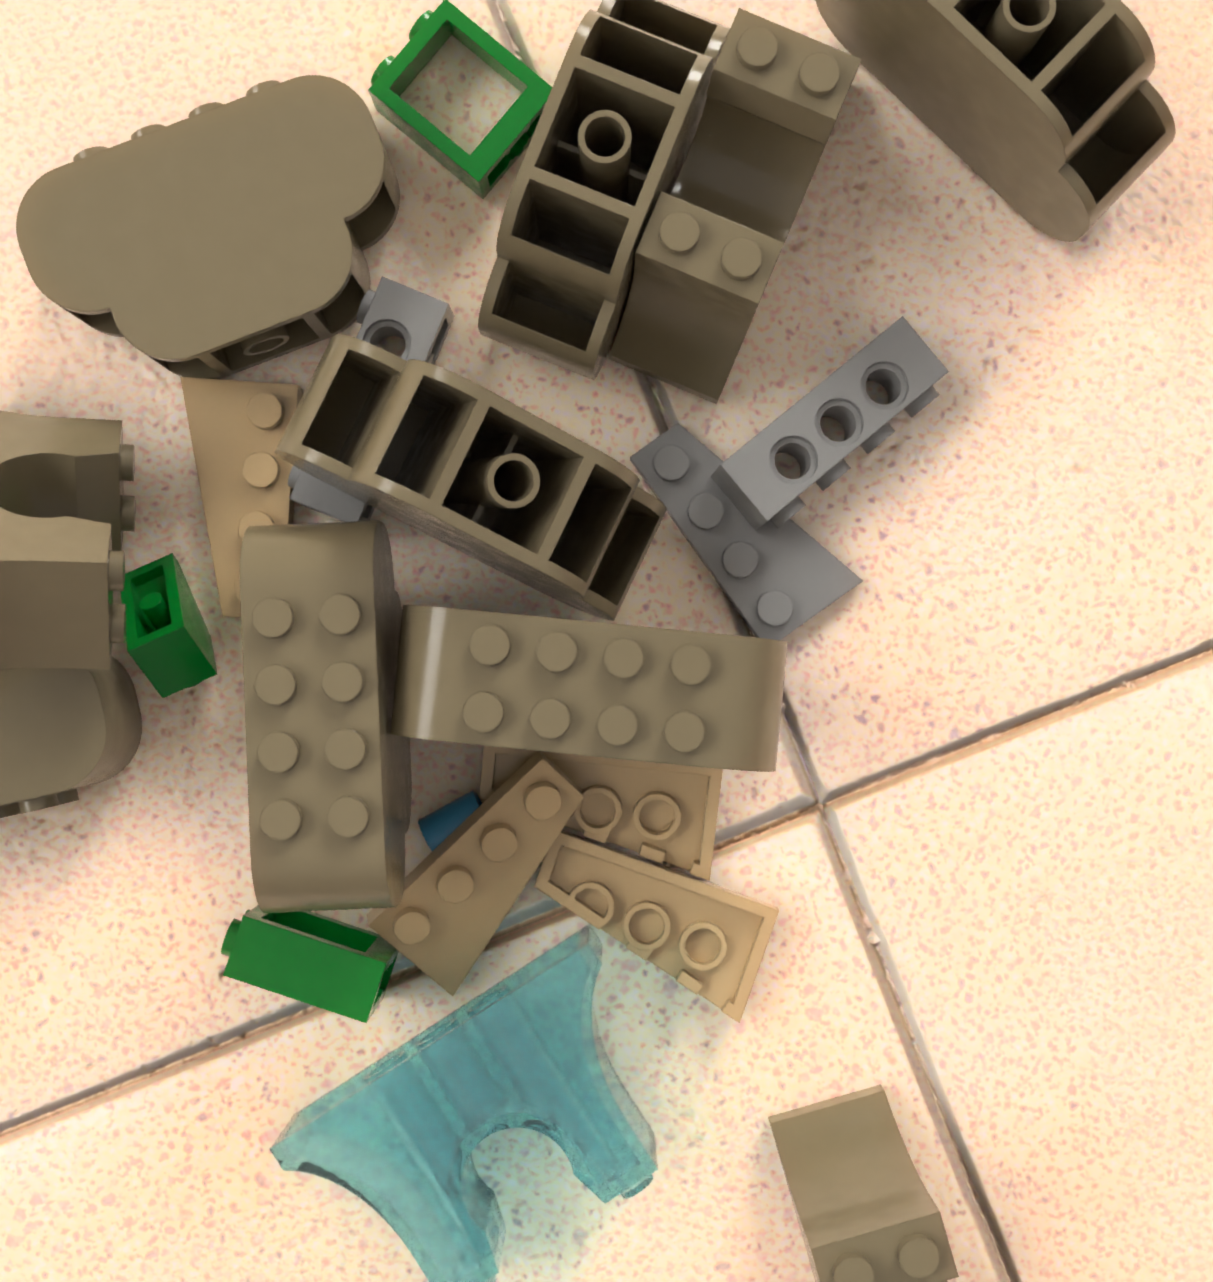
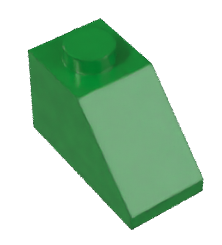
M173 553L126 573L124 591L120 592L122 604H126L127 652L160 696L165 698L185 688L194 687L202 681L217 675L211 635L179 562Z

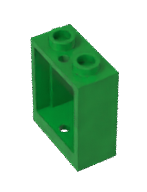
M443 0L434 12L427 10L416 20L409 33L410 41L396 57L392 55L386 57L378 65L372 75V86L368 91L376 111L484 199L529 146L552 86L448 0ZM451 35L522 93L471 155L400 98L401 94Z
M259 905L252 910L248 909L243 915L242 920L235 918L232 920L221 948V954L229 956L223 976L364 1023L368 1022L383 1000L399 953L397 949L377 933L311 911L263 913Z

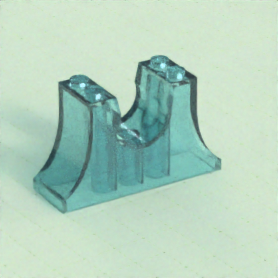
M590 923L295 1113L270 1147V1151L282 1170L299 1171L325 1178L344 1187L362 1199L397 1233L429 1282H496L497 1280L496 1274L499 1273L506 1226L495 1193L479 1176L472 1158V1150L483 1139L495 1132L508 1128H527L550 1137L565 1152L572 1166L573 1174L605 1204L618 1195H621L623 1199H628L644 1190L654 1178L652 1173L658 1170L655 1133L613 1068L599 1033L594 1010L593 992L596 978L602 966V942Z

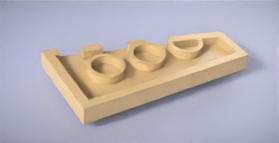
M180 377L222 616L241 618L240 556L246 529L249 526L293 524L294 501L289 499L293 488L288 486V478L293 465L276 455L275 450L302 398V388L296 384Z
M484 746L479 799L486 801L537 751ZM541 751L580 788L584 796L566 823V827L583 832V836L602 843L608 841L639 852V856L661 864L664 861L689 870L691 875L710 881L723 769Z
M537 751L405 877L402 899L397 907L373 908L367 914L368 926L450 995L454 996L584 796L580 788L541 751Z
M562 830L544 857L534 887L597 929H602L626 945L627 949L645 961H650L674 977L678 983L696 995H701L719 1007L723 1013L740 1023L779 913L778 907Z

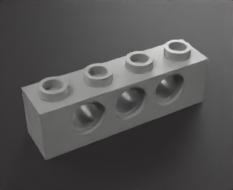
M382 276L376 291L369 289L361 301L357 313V323L362 325L356 338L375 346H379L381 341L391 336L403 338L406 345L404 353L400 358L406 361L416 359L435 365L455 316L448 303ZM295 466L291 469L288 486L293 488L289 498L292 501L341 522L370 521L375 509L374 507L309 475Z
M902 316L721 463L711 477L755 531L769 520L779 528L806 506L799 495L816 482L821 490L824 491L851 469L844 460L845 457L859 446L869 454L891 436L895 430L888 422L902 410H905L912 418L937 398L940 394L933 385L949 371ZM867 381L877 382L885 388L888 394V404L876 403L868 396L866 392ZM822 417L834 418L842 425L844 441H833L824 435L820 425ZM786 453L793 456L800 466L799 478L789 479L782 476L775 466V455Z

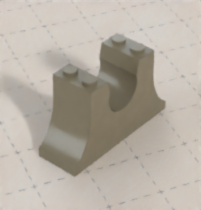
M738 9L713 68L706 93L707 98L704 110L685 162L671 193L667 194L661 191L636 250L631 290L609 354L610 360L717 404L862 59L746 10Z
M0 410V670L18 668L110 669L113 643H125L126 604H113V591H124L125 552L122 551L123 531L135 532L136 500L135 496L124 495V481H134L135 446L123 444L122 420L37 416Z
M881 1084L768 1117L815 1282H948L947 1280L959 1277L941 1213L917 1173Z

